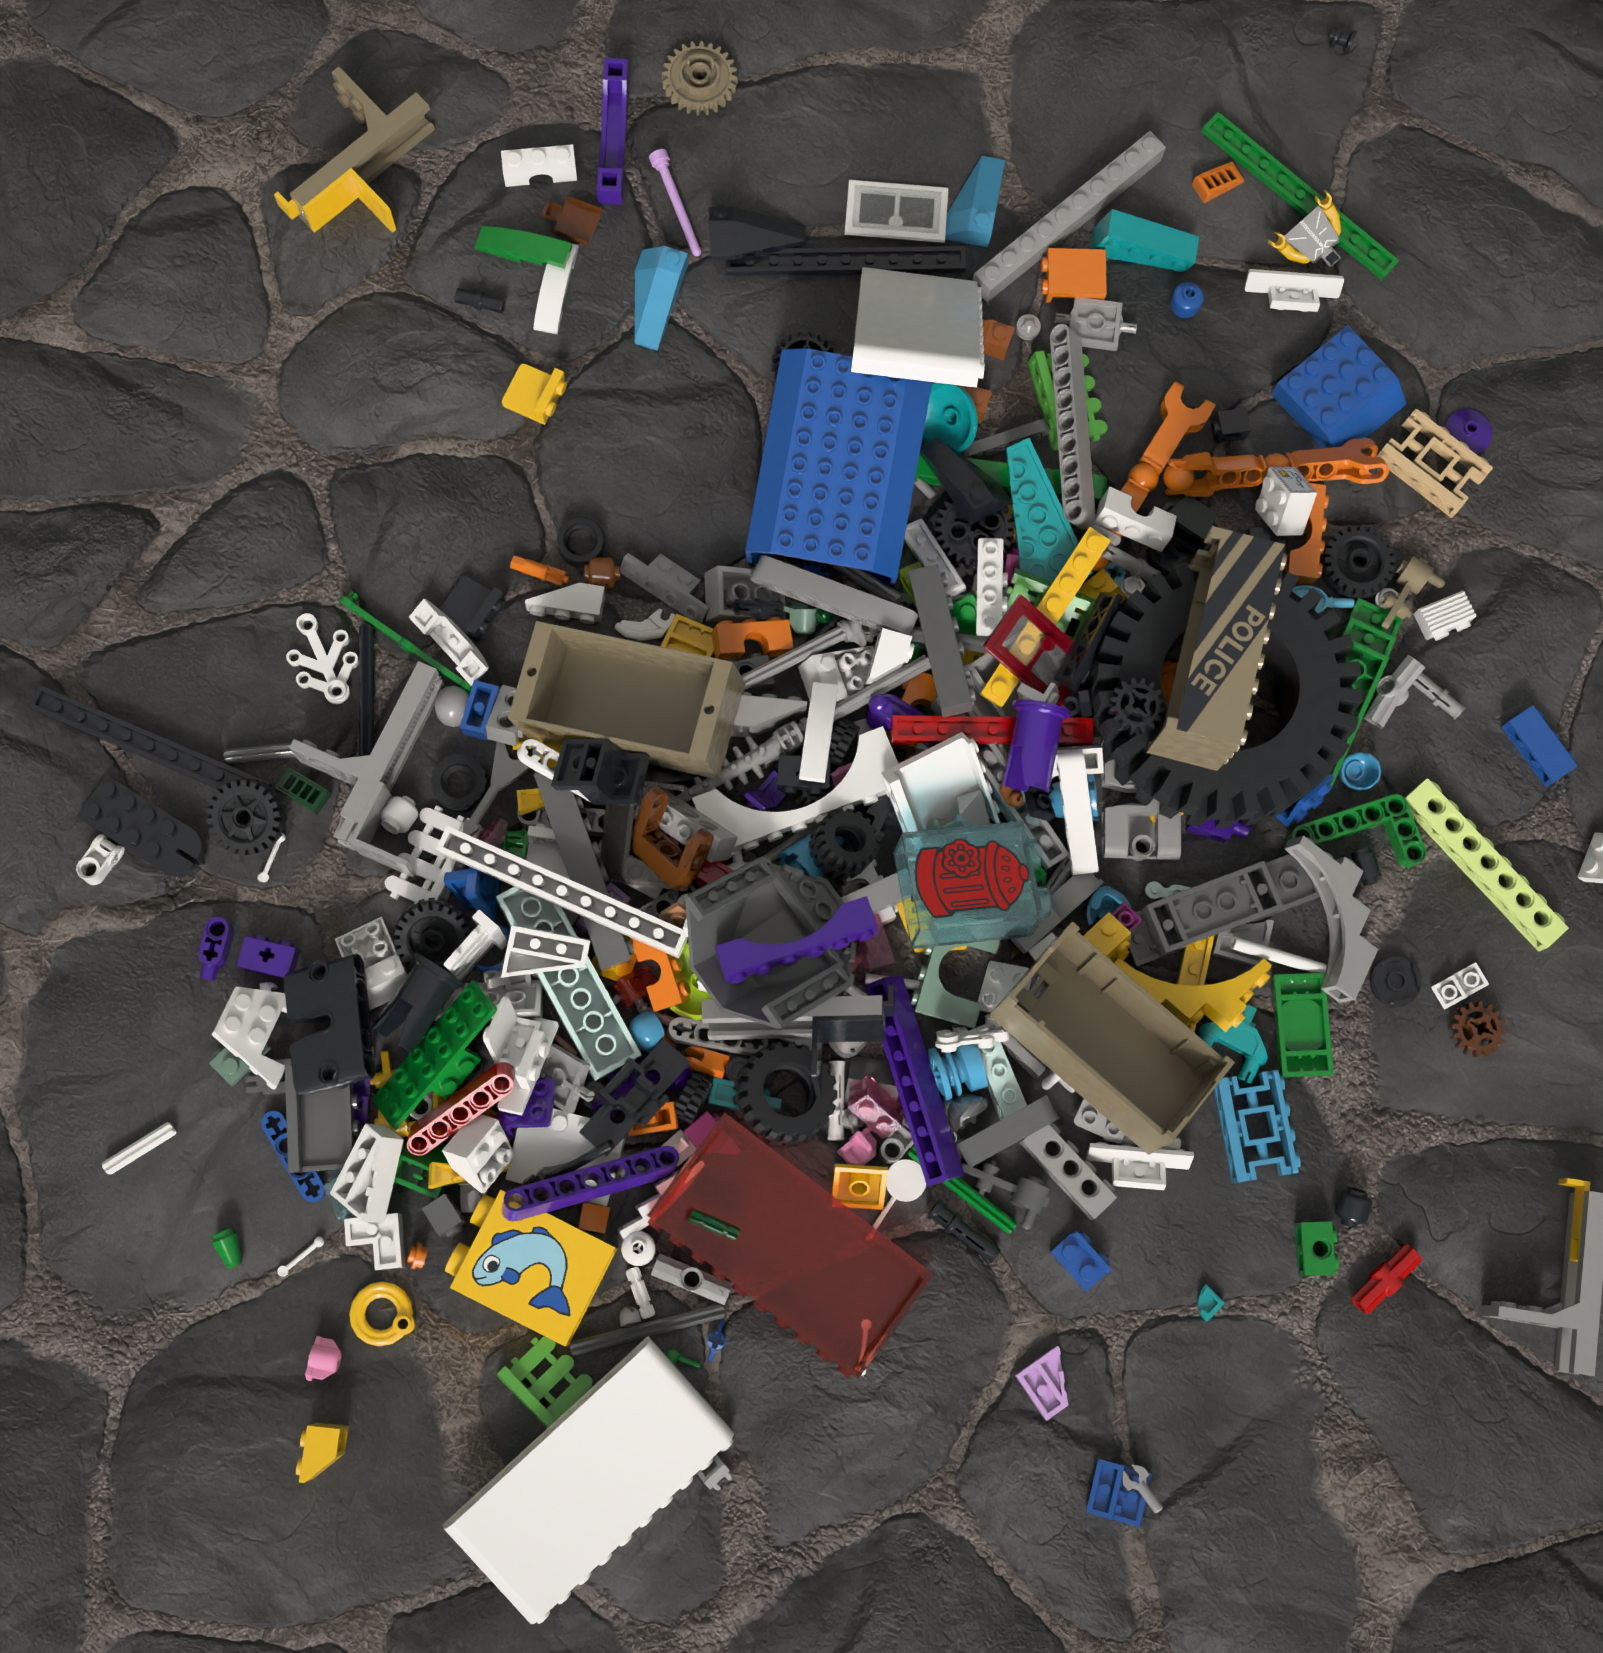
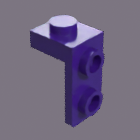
M773 770L759 789L747 791L744 795L749 800L747 802L748 805L754 810L765 812L777 809L788 796L782 794V791L777 790L778 770Z

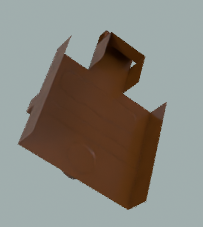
M566 196L567 200L563 210L561 205L546 202L541 216L557 222L552 232L570 238L572 242L578 241L589 245L602 215V208Z

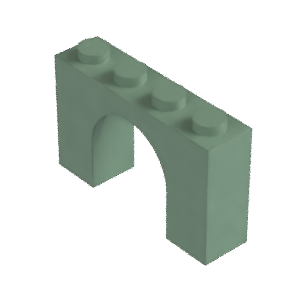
M955 914L952 917L934 918L932 930H935L933 941L928 940L925 949V955H928L926 965L920 966L917 979L921 980L919 989H914L911 997V1004L914 1005L913 1010L975 1028L982 1004L946 991L939 979V965L948 951L959 946H970L996 954L1003 929Z

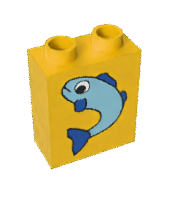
M500 1190L496 1199L484 1194L470 1220V1223L480 1228L472 1246L469 1247L459 1242L446 1265L445 1272L455 1276L450 1288L565 1347L569 1346L617 1248L548 1213L519 1221H508L501 1212L503 1199L507 1192ZM517 1202L508 1203L510 1207L515 1209L521 1207Z

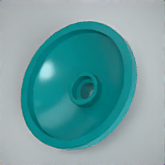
M932 384L922 440L926 444L939 437L956 451L962 453L969 448L977 433L978 416L974 402L970 395L959 385Z

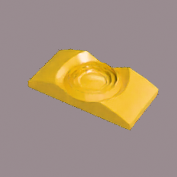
M676 613L660 647L713 657L714 648L711 635L713 628Z

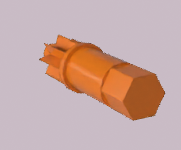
M515 555L511 560L510 568L542 579L544 582L547 581L559 586L569 582L570 577L566 576V571Z

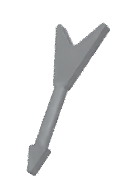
M496 743L489 789L471 818L464 820L462 832L467 835L473 836L479 831L478 824L497 793L531 769L519 759L512 760L504 743Z

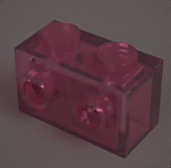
M870 1075L850 1087L848 1109L854 1116L859 1117L872 1132L877 1133L884 1139L903 1127L904 1110L902 1104Z

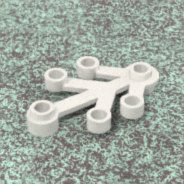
M302 614L297 619V628L302 634L307 635L317 660L302 655L298 650H290L286 655V659L292 666L301 665L323 673L327 682L312 678L307 672H300L296 676V682L301 688L311 687L322 691L330 703L341 704L350 695L347 681L352 669L358 666L359 658L354 652L345 653L343 656L344 664L336 678L333 669L343 646H346L350 641L349 635L344 630H337L333 635L334 641L329 653L326 655L316 632L318 630L316 618L312 614ZM306 623L313 624L309 630L304 629ZM339 635L346 636L342 642L337 641ZM292 655H299L297 661L293 662L290 660ZM355 657V661L352 664L347 663V659ZM302 677H308L307 683H300ZM335 689L342 690L338 696H334L333 691Z
M990 1014L985 1015L986 1024L969 1031L967 1026L960 1024L952 1025V1031H937L935 1046L941 1048L942 1052H954L961 1045L978 1043L979 1048H991L994 1046V1041L1003 1042L1008 1041L1010 1038L1009 1033L989 1016Z

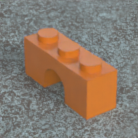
M779 617L769 618L761 622H757L756 619H747L742 621V623H733L730 620L721 621L711 632L714 655L717 659H740L745 653L744 640L748 639L757 641L762 647L763 655H768V657L781 656L793 649L789 620H781Z
M923 672L903 683L902 689L906 691L901 699L912 707L923 705L931 708L930 705L937 696L932 675ZM885 731L891 745L911 753L914 752L917 743H892L891 731Z
M631 938L638 962L652 959L661 968L659 981L646 987L654 1012L690 1001L689 995L691 990L688 982L683 978L681 972L683 965L680 957L678 959Z

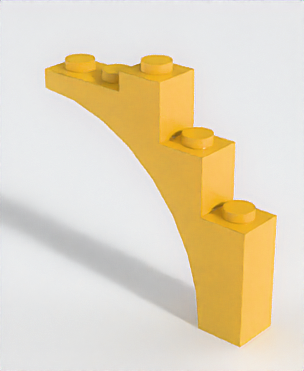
M1120 958L1114 962L1115 965L1187 1027L1191 1022L1194 1025L1197 1024L1205 1014L1225 1032L1231 1026L1237 1028L1245 1019L1243 1013L1247 1007L1246 1003L1254 994L1252 990L1256 986L1261 988L1269 980L1268 972L1272 966L1263 959L1251 970L1234 979L1211 985L1189 986L1154 979L1135 970Z

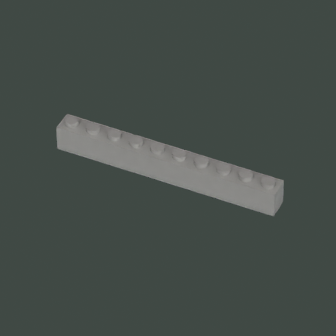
M1151 131L1146 133L976 271L972 281H977L978 287H981L982 298L988 303L1047 254L1048 248L1058 246L1161 162L1166 149L1163 143Z

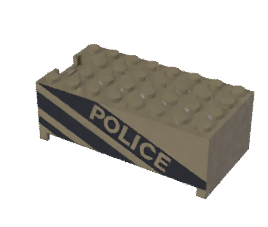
M1212 526L1204 540V543L1211 544L1212 547L1209 551L1198 549L1191 560L1189 570L1199 572L1164 725L1156 739L1148 743L1146 753L1218 771L1223 764H1227L1229 758L1233 757L1234 752H1238L1240 745L1243 746L1247 738L1248 730L1244 729L1246 720H1250L1253 704H1250L1252 694H1256L1259 685V679L1255 677L1257 669L1261 670L1265 654H1262L1261 651L1263 644H1267L1270 636V629L1267 628L1269 619L1272 620L1275 613L1276 604L1272 602L1274 594L1278 595L1282 579H1278L1279 571L1285 567L1287 555L1283 554L1285 544Z

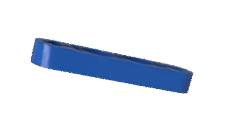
M270 1111L263 1116L261 1126L288 1172V1153H284L280 1148L281 1142L287 1138V1133L280 1135L275 1140L274 1136L279 1135L275 1128H268V1125L271 1123V1117L275 1119L280 1118L281 1121L278 1123V1127L284 1132L287 1129V1119L282 1113ZM318 1171L306 1172L301 1176L289 1173L306 1201L316 1203L325 1197L327 1188ZM312 1173L314 1178L309 1180L314 1186H320V1189L317 1191V1197L314 1195L308 1196L307 1192L310 1191V1187L307 1182H304L302 1185L300 1183L301 1180L309 1178Z

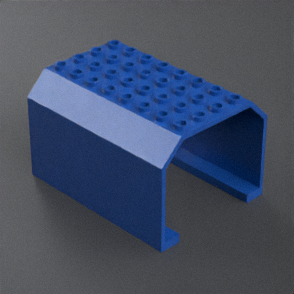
M808 348L782 350L745 550L747 564L756 566L761 555L774 558V554L871 571L872 576L894 589L898 576L932 382L851 372L852 356Z

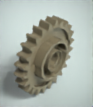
M692 41L690 48L682 44V51L674 49V57L668 55V63L663 64L662 86L663 89H666V97H671V104L678 102V110L686 107L687 114L695 110L696 115L699 116L700 111L704 110L705 114L708 115L709 109L718 112V105L725 108L726 100H732V93H736V85L738 83L737 68L734 67L733 59L728 60V52L721 54L720 46L713 49V45L710 43L705 47L703 41L700 42L699 46H695ZM703 77L704 79L698 80L696 78Z

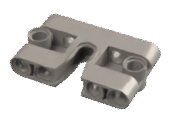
M1114 759L1107 763L1103 761L1101 787L1124 793L1138 792L1139 787L1131 780L1124 786H1121L1114 776L1119 766ZM1154 798L1146 805L1128 803L1105 808V812L1101 813L1102 857L1125 858L1135 861H1143L1145 859L1179 860L1181 855V812L1171 819L1159 814L1163 804ZM1149 816H1155V821H1157V825L1155 824V822H1152ZM1136 843H1143L1147 849L1146 853L1138 852L1135 846Z

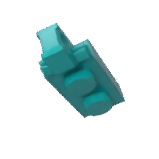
M713 1078L714 1083L711 1088L708 1104L739 1110L738 1104L734 1105L733 1096L736 1094V1090L733 1089L734 1081ZM763 1087L768 1105L772 1110L780 1112L782 1099L769 1097L770 1091L764 1090Z

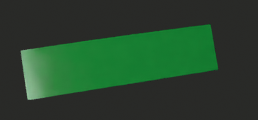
M1360 598L1355 601L1354 608L1350 612L1340 637L1350 634L1354 643V647L1348 653L1345 660L1346 663L1360 662L1361 675L1353 683L1352 689L1363 690L1362 703L1351 714L1359 718L1355 732L1345 741L1349 744V747L1344 756L1332 766L1334 769L1329 773L1334 777L1330 783L1331 786L1335 782L1390 658L1388 656L1403 621L1395 616L1388 629L1382 627L1381 624L1389 611Z

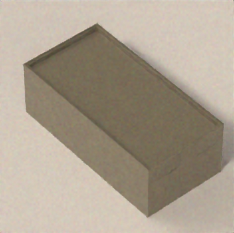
M536 621L508 719L527 738L559 745L563 744L564 739H609L622 753H646L650 757V765L720 779L722 765L726 757L745 681L731 661Z

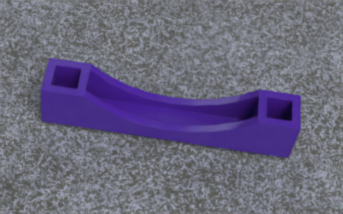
M604 58L602 131L597 177L598 204L622 205L629 85L628 59Z
M865 896L841 904L836 914L822 928L798 941L767 945L738 938L714 947L725 982L736 984L746 980L747 976L755 973L758 975L767 974L773 970V967L779 965L784 967L791 966L797 963L798 959L806 956L808 958L818 957L824 953V950L834 948V950L842 949L849 945L848 942L857 939L859 941L869 940L877 933L878 925L869 900Z

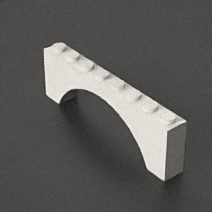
M882 726L859 735L856 756L846 776L829 794L806 807L785 812L753 810L731 801L717 789L693 797L692 804L696 810L738 836L730 855L731 858L735 855V851L744 848L745 851L757 848L759 842L768 839L769 842H773L782 838L783 833L790 830L796 833L806 829V824L814 821L819 824L828 813L835 812L837 809L842 808L844 812L847 808L854 810V806L862 803L864 806L871 805L878 801L877 797L885 794L889 797L881 772L897 765L898 762Z

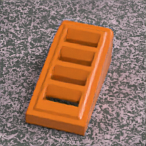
M1230 162L1196 176L1192 186L1202 202L1206 203L1244 183L1245 180L1234 163ZM1230 170L1235 178L1234 180L1230 178L1227 171ZM1221 174L1224 176L1227 183H1224V181L1220 177ZM1214 178H1215V179L1217 180V182L1219 183V186H1217L1216 183L1214 182V180H1213ZM1206 182H1209V184L1212 187L1211 189L1208 187Z

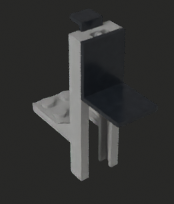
M888 985V1001H883L882 995L834 996L781 1029L722 1012L713 999L702 1000L703 1023H709V1040L812 1038L811 1077L816 1096L822 1095L823 1042L886 1041V1017L895 1016L894 985Z

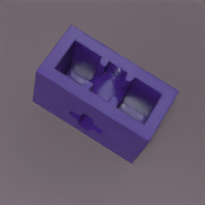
M254 934L253 938L245 936L237 962L238 968L283 980L286 973L295 971L300 951L293 948L294 943L279 940L278 944L268 942L269 937ZM265 954H274V959L269 958L267 961L264 958Z

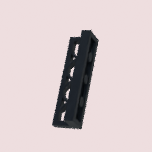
M1100 592L1054 677V680L1071 692H1078L1098 654L1105 633L1117 612L1123 608V605L1120 603L1123 596L1119 593Z

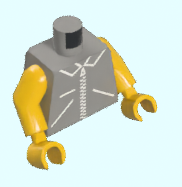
M1324 190L1326 193L1324 200L1320 201L1317 195L1315 196V201L1319 205L1285 236L1274 232L1278 235V241L1273 243L1268 239V244L1278 248V251L1288 260L1301 264L1309 262L1314 264L1322 258L1331 267L1341 258L1333 249L1339 242L1338 236L1341 233L1340 215L1327 190Z

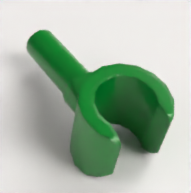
M673 1348L665 1352V1355L674 1365L677 1361H680L699 1370L701 1363L686 1358Z

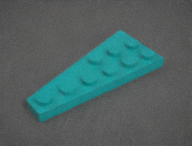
M1027 438L1006 448L1019 566L1022 571L1053 582L1078 545V540L1069 521L1064 518L1063 508L1030 438ZM1030 589L1028 591V593L1033 594L1035 596H1037L1038 594L1037 592L1032 591Z

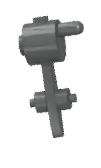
M991 1160L990 1164L984 1163L982 1170L973 1167L969 1168L968 1165L961 1164L964 1173L978 1178L975 1187L979 1189L978 1193L984 1196L985 1192L990 1193L993 1185L1013 1193L1010 1202L1027 1210L1021 1224L1023 1229H1030L1036 1214L1040 1215L1043 1207L1047 1209L1050 1198L1047 1197L1050 1189L1043 1186L1044 1181L1029 1176L1028 1179L1019 1177L1017 1185L997 1178L1000 1169L996 1167L997 1162Z

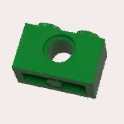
M1332 1221L1294 1223L1298 1276L1336 1275V1270L1339 1268V1258L1334 1252L1337 1232L1336 1228L1332 1227ZM1315 1242H1319L1323 1247L1320 1256L1315 1255L1313 1252Z

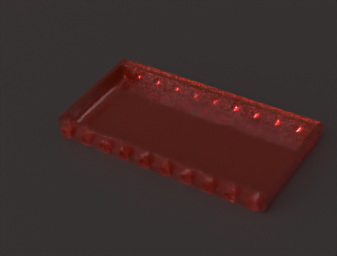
M725 1112L646 1214L650 1218L647 1222L658 1232L662 1228L669 1232L671 1235L668 1239L680 1249L683 1245L691 1249L692 1252L689 1255L701 1265L704 1261L709 1263L713 1267L710 1271L722 1281L726 1277L734 1283L731 1287L743 1297L746 1294L753 1297L755 1301L752 1304L763 1313L769 1310L775 1314L774 1321L785 1330L790 1326L797 1331L794 1337L806 1346L810 1342L818 1348L815 1353L825 1361L829 1362L830 1359H833L839 1364L837 1370L847 1378L853 1375L859 1379L934 1275ZM697 1209L704 1212V1215L709 1214L727 1222V1225L732 1224L739 1227L740 1233L736 1241L725 1238L723 1234L721 1236L702 1228L700 1224L697 1226L690 1223L688 1220L691 1211Z

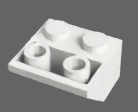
M482 1114L459 1129L442 1150L450 1167L481 1193L487 1191L515 1156L499 1121Z

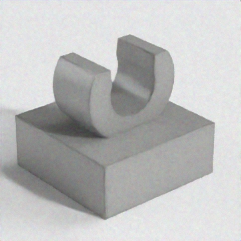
M717 1454L713 1457V1462L708 1468L697 1472V1475L709 1489L713 1487L719 1491L721 1488L717 1483L723 1477H726L728 1481L731 1480V1475L728 1473L730 1470Z

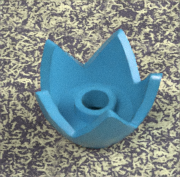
M1109 886L1096 889L1087 906L1089 926L1094 923L1096 917L1101 920L1108 912L1111 914L1115 912L1124 902L1130 906L1126 897L1118 890Z

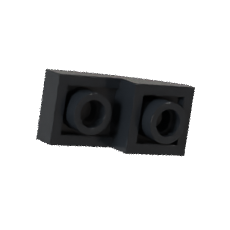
M1050 783L1049 793L1032 786L1029 787L1027 792H1024L1030 817L1051 821L1055 817V811L1048 797L1054 790L1052 783Z

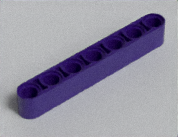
M662 1146L511 1189L504 1196L501 1208L502 1215L508 1221H519L668 1178L675 1172L679 1162V1153L672 1146ZM660 1159H667L671 1164L665 1165ZM636 1166H643L647 1171L640 1172L636 1169ZM618 1173L622 1178L615 1179L610 1174ZM593 1180L597 1185L589 1186L585 1181ZM567 1187L572 1193L565 1194L560 1188ZM540 1194L545 1196L547 1200L539 1201L534 1196ZM517 1202L521 1207L515 1209L510 1207L508 1203Z

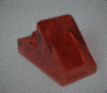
M644 967L620 977L614 986V991L625 1007L629 1009L640 999L648 996L646 987L657 983L648 968Z

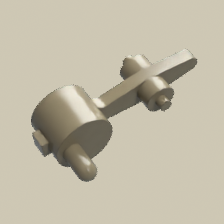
M1412 555L1408 561L1403 560L1396 570V573L1399 575L1395 582L1403 586L1397 598L1389 594L1387 597L1383 595L1380 599L1383 602L1381 607L1389 611L1381 624L1382 627L1388 629L1395 616L1402 620L1405 616L1411 617L1413 614L1409 611L1411 606L1404 602L1410 591L1417 595L1426 582L1431 583L1437 588L1444 587L1445 581L1432 573L1434 568L1427 564L1428 561L1421 557L1418 559Z

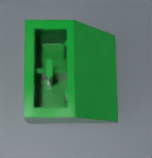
M415 1137L418 1140H424L423 1137ZM406 1143L400 1153L394 1182L434 1199L442 1196L447 1185L433 1189L428 1188L429 1165L432 1162L449 1164L442 1151L446 1145L440 1143L424 1155H414L408 1150Z

